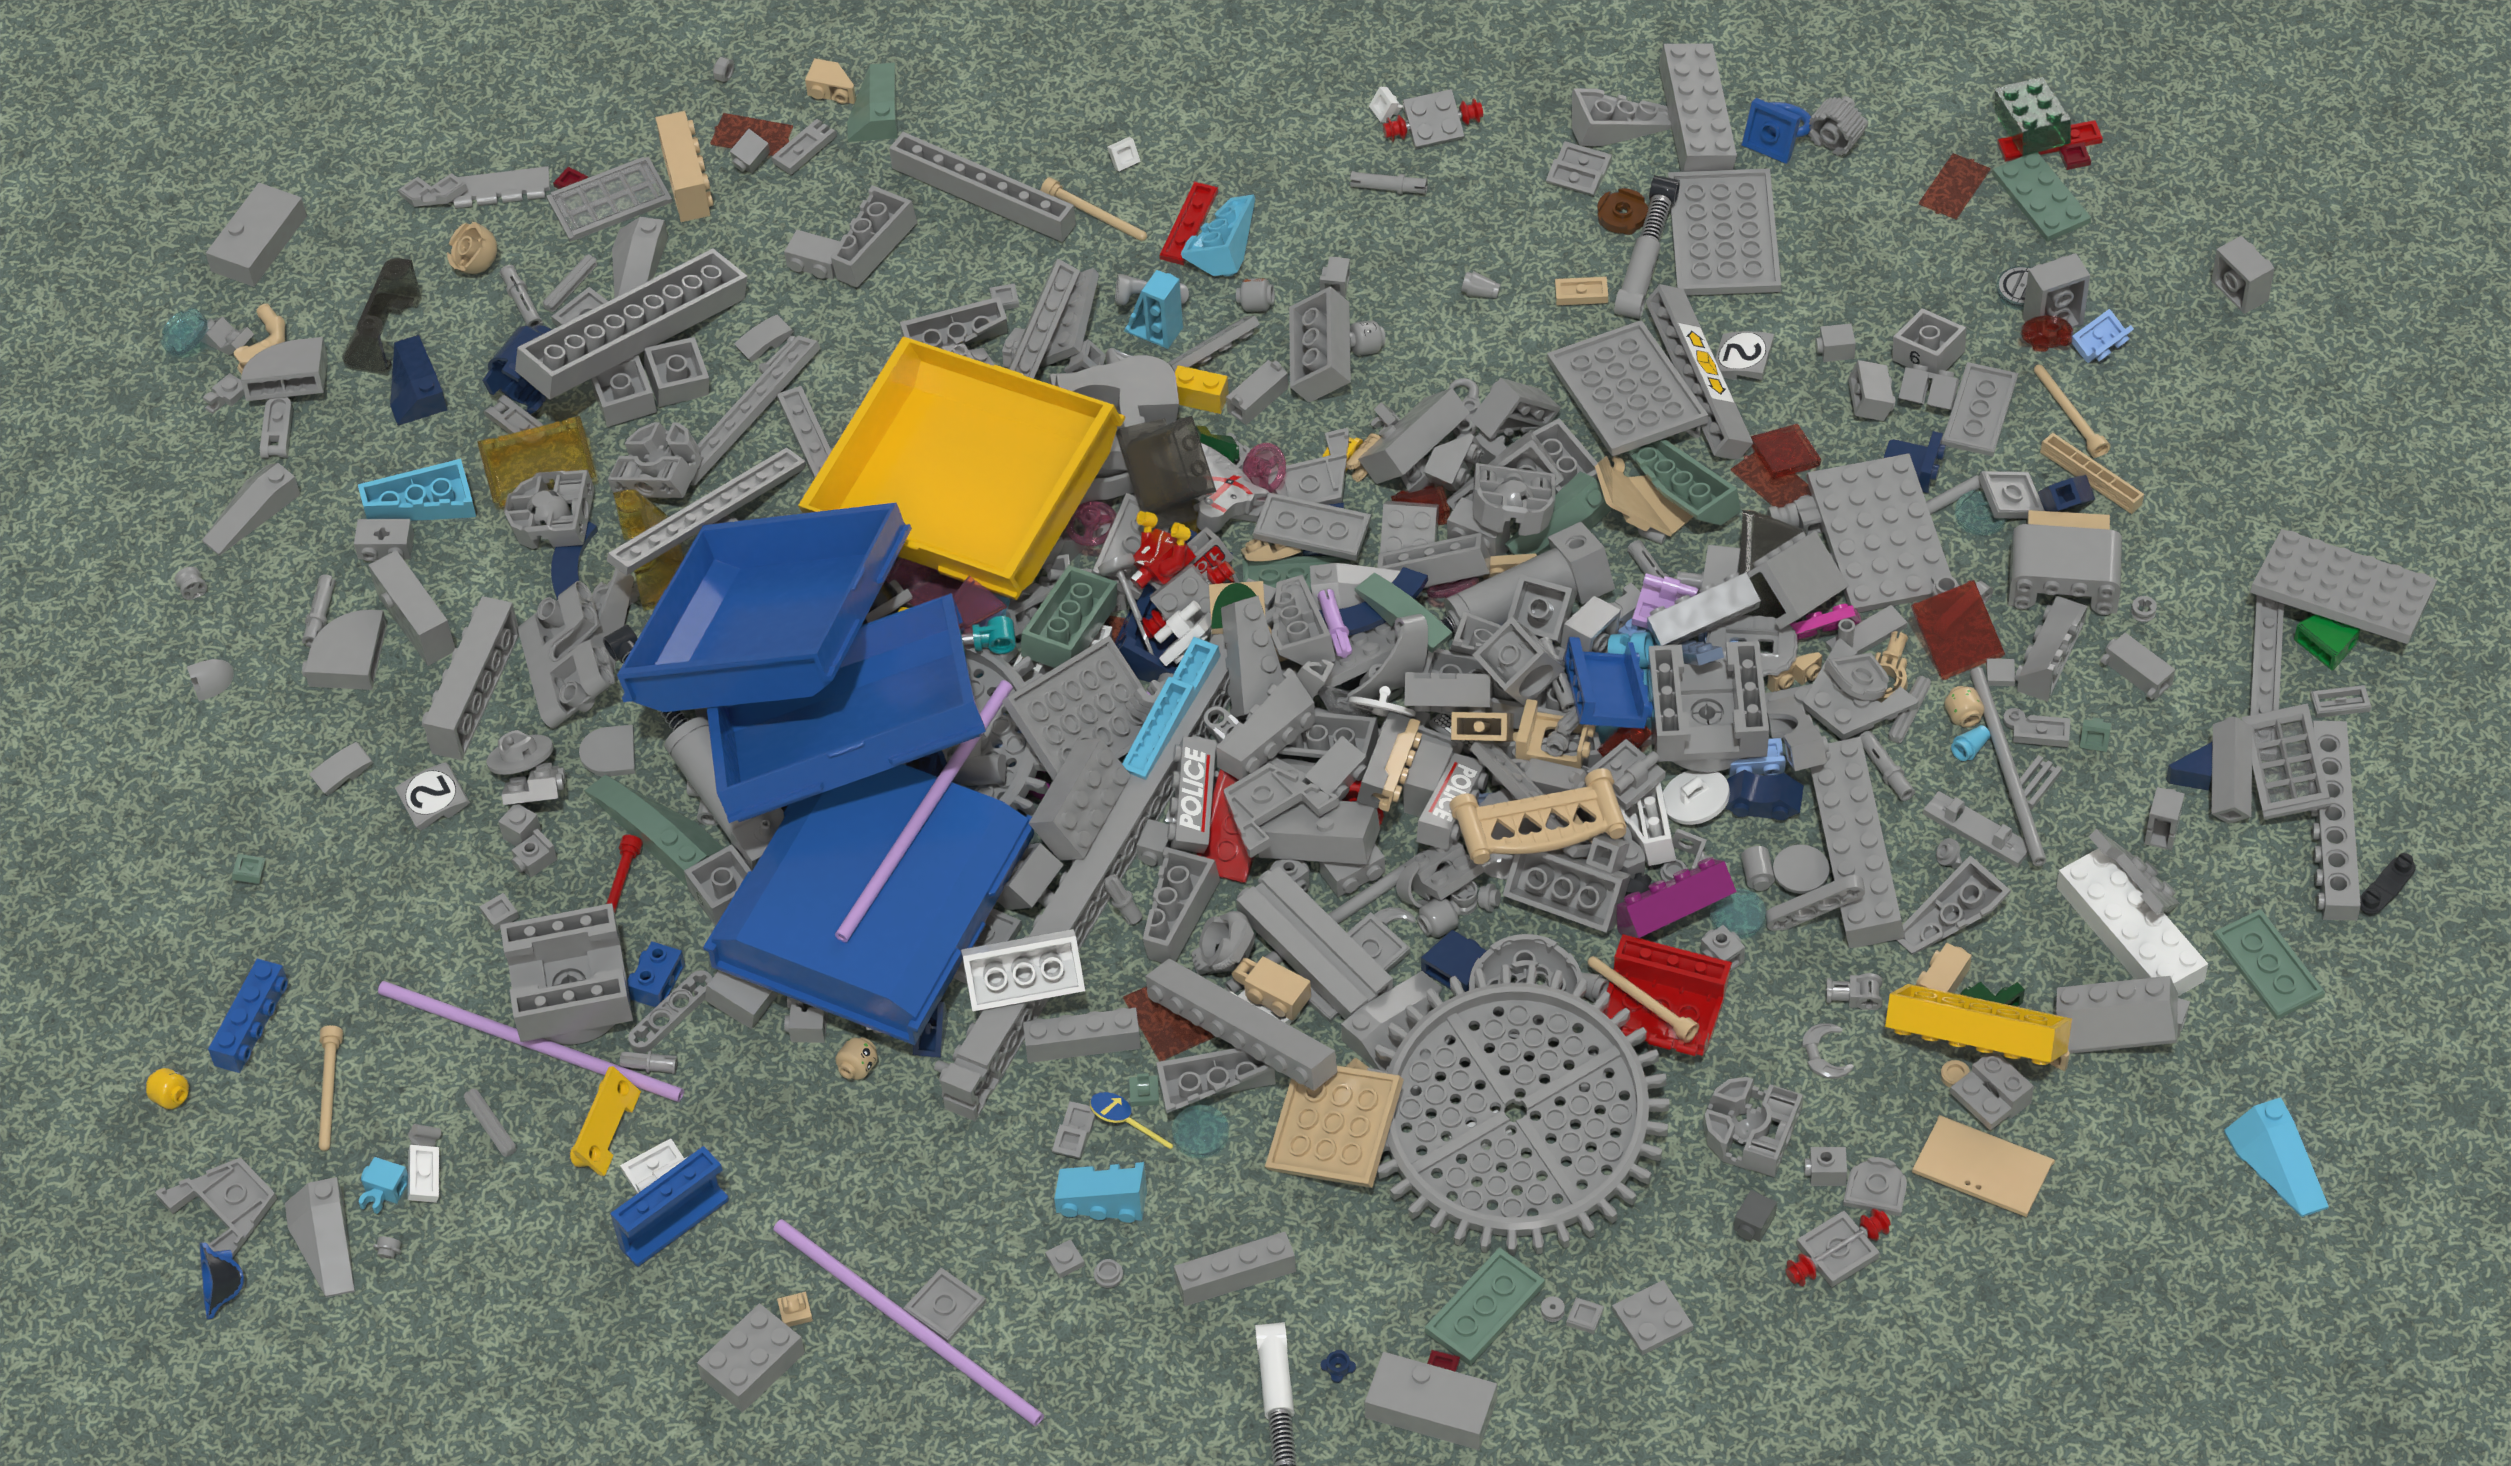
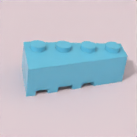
M461 459L358 484L367 519H410L411 521L476 517Z

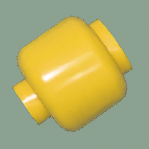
M162 1068L152 1073L146 1082L148 1098L165 1109L179 1107L186 1100L189 1092L187 1079L168 1068Z

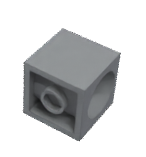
M1512 616L1473 654L1474 658L1501 688L1524 706L1527 699L1534 700L1565 669L1542 642Z

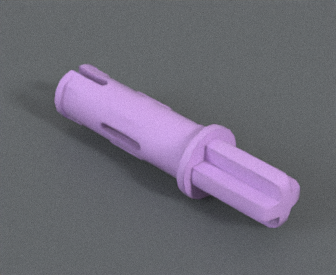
M1327 589L1328 597H1326L1325 591L1322 590L1318 593L1317 598L1320 602L1336 654L1342 658H1347V655L1352 653L1348 639L1349 630L1343 624L1334 591Z

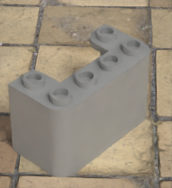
M2034 524L2017 526L2013 531L2010 552L2008 606L2027 609L2035 604L2037 593L2074 595L2076 597L2088 596L2091 597V608L2093 611L2101 615L2117 614L2121 592V534L2108 529Z

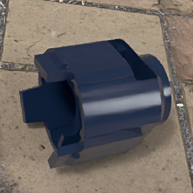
M542 325L534 327L521 326L513 332L488 363L489 371L482 381L489 394L494 395L500 389L510 399L528 406L525 411L529 414L534 413L543 406V402L547 400V397L515 371L517 347L552 329Z

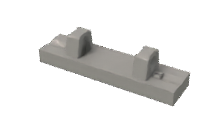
M1938 791L1923 809V815L2016 868L2020 866L2029 854L2026 841L2012 833L2010 827L1994 823L1966 807L1965 802L1957 797L1952 799ZM1957 813L1961 814V816L1956 821Z

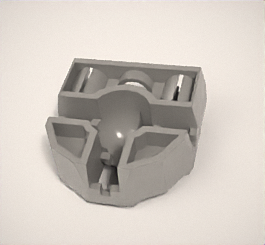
M654 422L639 428L625 442L629 455L619 456L608 478L611 490L616 497L683 498L701 463L699 447L686 427L677 422L672 423L669 431L660 422Z
M1476 463L1473 483V516L1482 526L1502 533L1504 522H1510L1511 518H1516L1515 522L1519 523L1518 535L1527 536L1538 534L1549 525L1555 504V474ZM1487 471L1489 472V480H1487ZM1540 479H1542V488L1540 487Z
M588 470L539 472L532 478L521 482L513 492L508 493L504 514L519 544L531 549L538 548L540 536L543 539H548L553 547L584 544L594 494V486ZM550 479H553L555 482L554 490H548L547 483H550ZM567 503H572V514H573V515H571V510H570V508H569V506H568ZM545 521L546 525H541V522Z
M1752 1078L1728 1079L1714 1090L1708 1109L1703 1116V1130L1707 1146L1725 1163L1775 1177L1802 1110L1803 1094L1771 1084L1768 1090L1764 1089V1092L1759 1091V1087L1754 1086ZM1750 1098L1762 1100V1108L1758 1106L1757 1109H1753L1752 1104H1748ZM1746 1114V1119L1740 1122L1737 1121L1736 1117L1738 1115ZM1771 1120L1780 1123L1775 1139L1766 1137L1771 1127ZM1734 1140L1740 1144H1745L1743 1157L1738 1156L1734 1158L1729 1153Z

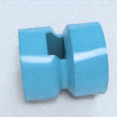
M1650 632L1633 633L1631 637L1627 633L1610 635L1608 653L1624 654L1627 642H1633L1635 651L1640 656V668H1648L1649 646H1655Z

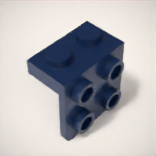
M1933 431L1928 447L1892 439L1888 442L1884 458L1910 454L1923 492L1929 493L1932 480L1936 481L1940 470L1938 461H1943L1946 451V445L1942 444L1943 433Z

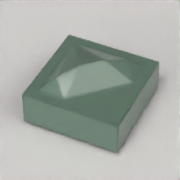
M238 854L232 873V880L260 884L265 866V858Z

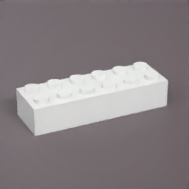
M2098 848L2059 870L2056 888L2134 979L2171 976L2178 996L2205 981L2208 963L2165 913H2159L2158 915L2154 913L2140 897L2144 892L2116 860L2104 855Z

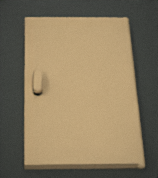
M1939 1115L1913 1167L1912 1173L2027 1217L2055 1160Z

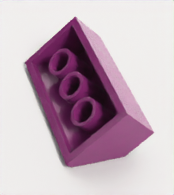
M1713 857L1699 861L1697 863L1698 867L1690 871L1689 869H1683L1674 873V878L1667 882L1660 880L1648 886L1649 890L1641 894L1640 892H1634L1625 896V901L1617 905L1618 932L1640 938L1737 892L1725 861L1716 860Z

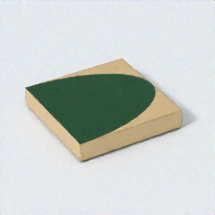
M1263 581L1209 585L1212 634H1223L1221 608L1234 602L1259 596L1265 615Z

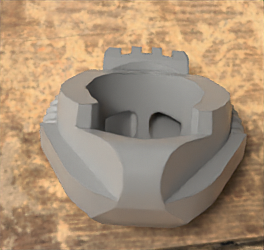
M1231 911L1219 917L1213 916L1206 921L1199 940L1200 947L1191 954L1194 968L1198 975L1235 970L1243 958L1249 957L1255 941V935L1245 914L1239 911ZM1216 944H1219V947L1215 952Z

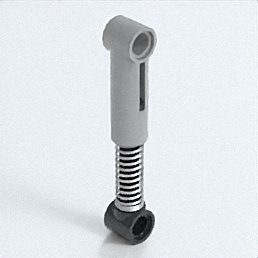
M1656 175L1652 179L1649 200L1651 202L1641 235L1636 239L1622 288L1617 293L1614 314L1641 319L1646 293L1661 247L1659 243L1661 233L1663 232V226L1665 225L1670 206L1676 204L1680 180Z

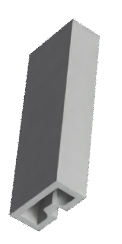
M1279 866L1272 871L1267 870L1258 879L1259 885L1256 887L1252 886L1251 888L1246 887L1237 896V911L1247 916L1251 927L1302 977L1310 980L1311 986L1345 1020L1360 1007L1393 988V978Z

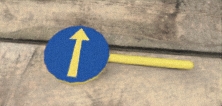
M1100 1092L1091 1098L1090 1108L1099 1118L1113 1123L1126 1121L1165 1147L1173 1148L1170 1142L1130 1118L1132 1113L1131 1106L1121 1096L1109 1092Z

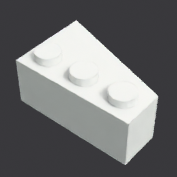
M1659 783L1629 809L1625 810L1620 806L1625 823L1631 831L1632 840L1639 844L1644 851L1645 861L1649 866L1676 860L1661 783Z

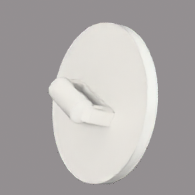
M1387 686L1380 688L1379 701L1352 696L1348 700V703L1352 706L1371 711L1372 714L1387 717L1389 711L1409 718H1415L1416 711L1388 703L1391 691Z
M1689 770L1679 774L1669 782L1663 791L1667 815L1671 820L1686 825L1700 824L1714 818L1726 807L1729 801L1730 788L1726 778L1717 771L1700 772Z

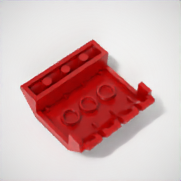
M1622 934L1614 957V970L1678 1017H1689L1699 1024V1030L1690 1042L1685 1043V1041L1676 1036L1673 1026L1612 982H1609L1606 991L1610 994V1002L1608 1007L1602 1012L1609 1019H1612L1619 1011L1627 1008L1630 1011V1019L1619 1028L1625 1036L1644 1027L1647 1031L1644 1041H1647L1649 1045L1669 1050L1674 1048L1676 1052L1692 1056H1703L1709 1048L1724 1003L1732 962Z

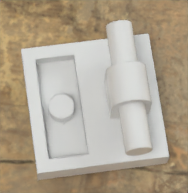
M1192 601L1182 611L1178 610L1166 620V625L1154 635L1160 643L1172 633L1178 637L1159 658L1165 666L1172 661L1177 664L1182 660L1193 637L1205 640L1212 632L1210 627L1211 614L1209 612L1195 624L1189 620L1201 609L1196 601Z
M670 1138L620 1166L626 1179L635 1193L638 1194L686 1158L682 1156Z

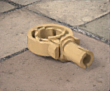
M1898 631L1891 633L1890 641L1886 651L1882 653V658L1879 652L1875 655V659L1887 675L1896 680L1894 691L1890 687L1881 698L1877 699L1880 703L1900 686L1905 690L1908 687L1905 671L1907 660L1901 658L1908 636L1900 632L1899 638H1897Z

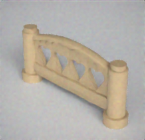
M1605 768L1591 771L1585 777L1586 787L1481 807H1479L1477 799L1473 794L1466 793L1454 797L1450 801L1449 807L1452 816L1458 820L1470 859L1475 864H1484L1489 861L1490 854L1493 853L1531 854L1547 852L1584 842L1605 832L1612 839L1623 837L1626 834L1627 826L1613 789L1615 782L1611 771ZM1580 807L1596 819L1594 822L1585 821L1581 825L1573 822L1577 809ZM1551 813H1555L1569 824L1564 828L1558 826L1554 830L1546 827ZM1524 818H1528L1542 829L1538 833L1530 832L1527 835L1519 833ZM1496 823L1502 824L1514 833L1513 837H1503L1500 840H1495L1491 837Z

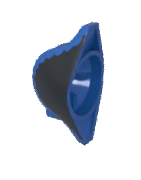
M200 1242L206 1318L212 1319L223 1303L233 1299L240 1292L244 1276L240 1266L232 1260L231 1250L213 1251L207 1243Z

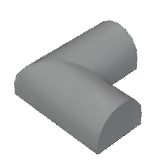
M980 738L952 782L961 786L1005 783L1006 756L1004 754L981 755ZM959 744L952 746L951 756L953 755Z

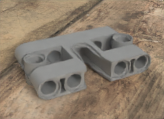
M576 581L559 594L558 600L551 597L543 599L538 606L537 612L518 627L539 713L544 723L550 728L558 727L577 711L586 712L590 710L595 702V698L615 682L606 647L599 648L593 645L592 640L589 639L600 626L591 591L580 581Z

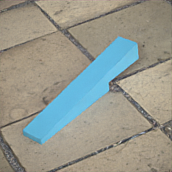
M1193 637L1173 677H1168L1122 763L1130 774L1145 780L1147 779L1221 657L1218 645Z

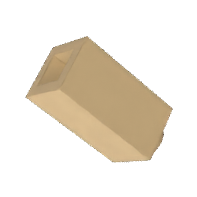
M1946 943L1941 952L1937 950L1930 961L1931 967L1927 972L1922 971L1916 986L1954 993L1970 970L1972 955L1961 947H1955Z

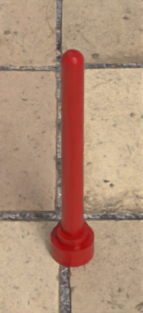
M623 835L619 844L622 856L606 903H612L614 913L617 909L631 861L636 858V855L640 854L643 841L634 835Z

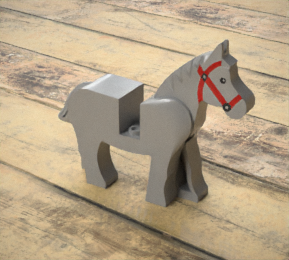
M1109 348L1105 354L1107 365L1092 366L1074 373L1050 374L1049 384L1113 404L1117 412L1126 418L1121 427H1117L1110 454L1077 508L1093 500H1107L1125 495L1126 493H1145L1160 497H1171L1178 494L1195 495L1203 498L1199 505L1197 527L1200 530L1207 527L1214 533L1219 531L1231 517L1244 513L1249 514L1253 506L1264 505L1266 500L1264 497L1268 495V490L1252 484L1241 469L1216 450L1198 441H1194L1184 423H1176L1179 407L1176 377L1172 367L1165 361L1147 355L1131 356L1115 348Z

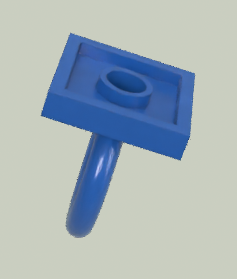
M1755 98L1751 103L1742 146L1787 164L1791 159L1796 138L1809 134L1811 130L1809 128L1811 126L1809 125L1811 116L1802 108L1789 103H1768ZM1800 120L1804 123L1801 127H1799Z

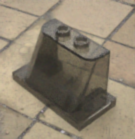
M1193 417L1180 418L1169 424L1163 418L1116 430V436L1140 511L1153 513L1158 518V522L1152 528V531L1155 528L1172 527L1175 522L1184 524L1196 520L1197 516L1193 506L1217 491Z

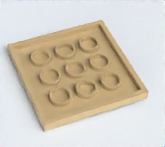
M1337 1066V1073L1313 1091L1291 1078L1265 1167L1275 1172L1372 1188L1404 1079L1399 1075Z

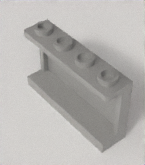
M1803 531L1753 562L1752 564L1755 568L1747 572L1749 577L1761 572L1786 613L1775 620L1780 629L1801 618L1849 586L1816 531L1807 536Z

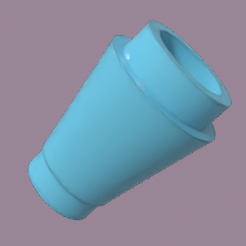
M1980 725L1955 737L1951 745L1954 756L1961 761L1972 760L1987 740L1990 739L1989 730L1985 726Z

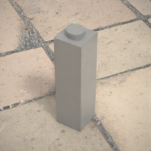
M2228 717L2224 721L2213 724L2212 815L2226 823H2233L2251 817L2252 727L2240 718Z

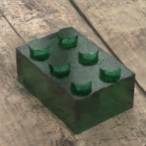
M2043 77L2031 78L2027 81L2008 84L1995 89V113L2023 156L2071 144V119Z

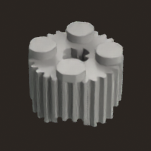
M1847 96L1842 97V99H1837L1836 97L1832 99L1830 97L1812 115L1809 122L1811 130L1808 135L1812 137L1811 141H1814L1815 145H1825V147L1834 150L1832 153L1842 156L1862 136L1868 126V121L1861 116L1862 113L1858 112V108H1854L1855 102L1853 99Z

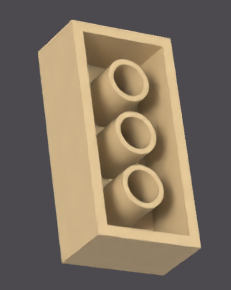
M685 111L655 117L661 149L680 221L685 222L710 216L709 207L713 206L710 191L706 192V190L710 189L707 174L702 173V171H705L703 158L701 155L696 154L700 153L698 139L692 137V135L696 134L693 120H687Z

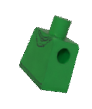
M2315 614L2297 625L2294 640L2333 671L2357 644L2360 629Z

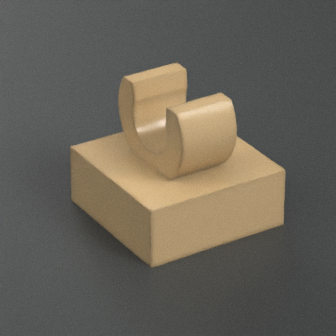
M806 1292L777 1299L782 1322L788 1327L813 1321Z

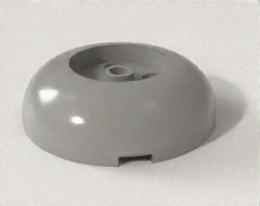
M1519 934L1495 942L1481 958L1477 959L1471 971L1469 991L1478 988L1475 983V969L1479 968L1486 975L1487 985L1502 984L1500 978L1502 965L1508 964L1512 977L1516 978L1515 983H1526L1527 969L1529 965H1535L1537 976L1546 980L1542 985L1548 987L1551 984V977L1556 969L1561 970L1563 983L1559 990L1570 994L1573 993L1576 984L1582 979V974L1575 958L1571 953H1567L1557 945L1556 941L1540 935ZM1500 1010L1494 1012V1015L1497 1017L1504 1014ZM1535 1019L1533 1021L1536 1025H1541L1544 1022L1542 1019ZM1511 1033L1509 1037L1511 1039H1517L1519 1035L1517 1033Z

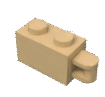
M1263 956L1258 963L1248 958H1243L1232 972V977L1244 985L1245 996L1251 1002L1271 1009L1279 1017H1286L1293 1021L1311 998L1310 980Z

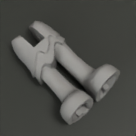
M1118 274L1115 304L1126 305L1132 294L1141 293L1147 281ZM1180 283L1181 304L1188 300L1189 290L1186 285Z

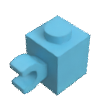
M374 1157L370 1166L365 1167L361 1176L365 1193L359 1198L360 1208L365 1209L367 1203L373 1201L375 1202L372 1206L373 1211L378 1214L383 1207L384 1200L397 1204L408 1185L406 1167Z

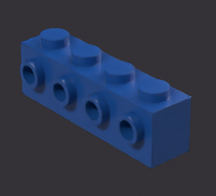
M256 959L208 1048L214 1066L237 1073L241 1072L245 1063L249 1060L257 1040L262 1036L270 1016L273 1015L280 997L287 989L288 978L282 965Z

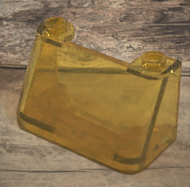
M580 416L568 418L562 422L558 421L498 436V438L477 441L493 503L499 502L500 507L505 506L508 493L513 492L521 482L532 478L539 472L588 470L591 478L596 477ZM550 479L547 487L548 489L554 488L555 482L553 479Z
M628 489L613 493L624 541L629 540V538L633 539L669 517L636 490ZM681 544L676 545L634 571L643 611L655 608L682 563L684 554Z

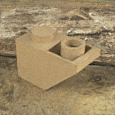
M814 58L805 79L807 95L815 99L834 100L841 104H854L856 101L854 84L839 63Z

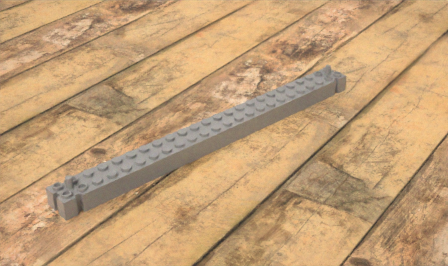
M1248 578L1246 582H1255V580ZM1263 584L1265 612L1275 606L1276 588ZM1211 633L1209 642L1219 646L1221 657L1149 776L1145 780L1131 774L1084 859H1073L1070 870L1064 872L1061 876L1057 891L1050 894L1043 914H1039L1036 917L1030 935L1024 938L1073 929L1076 935L1078 951L1080 950L1111 899V895L1106 889L1103 880L1111 874H1115L1121 882L1137 856V843L1148 819L1158 821L1175 793V788L1171 787L1172 773L1177 771V762L1173 761L1175 745L1180 744L1183 736L1192 737L1196 735L1205 738V731L1207 730L1204 724L1205 712L1215 706L1226 709L1231 701V696H1228V685L1230 684L1229 668L1226 669L1225 658H1227V644L1224 643L1223 634ZM1212 714L1208 720L1212 724H1217L1221 714ZM1050 998L980 1010V1016L976 1023H971L967 1030L965 1041L962 1045L959 1044L954 1051L953 1060L955 1062L948 1064L938 1060L934 1065V1070L941 1073L939 1082L941 1083L942 1098L946 1110L973 1121L977 1120L986 1105L987 1098L994 1092L1025 1040L1023 1022L1037 1019Z

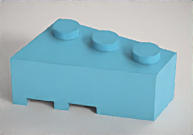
M1156 270L1141 291L1124 332L1169 349L1183 329L1179 278Z
M1144 1162L1136 1163L1135 1168L1120 1169L1119 1164L1110 1165L1109 1170L1095 1171L1093 1166L1060 1169L1054 1198L1056 1213H1061L1066 1217L1086 1215L1096 1220H1103L1106 1217L1118 1218L1126 1223H1131L1135 1220L1142 1221L1147 1195Z

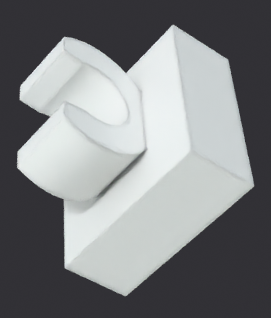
M1379 87L1369 107L1380 122H1386L1387 117L1391 119L1392 115H1398L1403 105L1399 104L1396 100L1397 97L1391 93L1388 87Z
M1131 137L1107 147L1113 166L1117 171L1141 162L1134 140Z

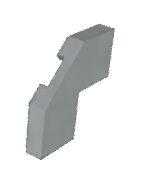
M451 173L432 187L419 177H416L401 187L398 192L408 203L417 207L449 203L466 192L468 188L465 182Z

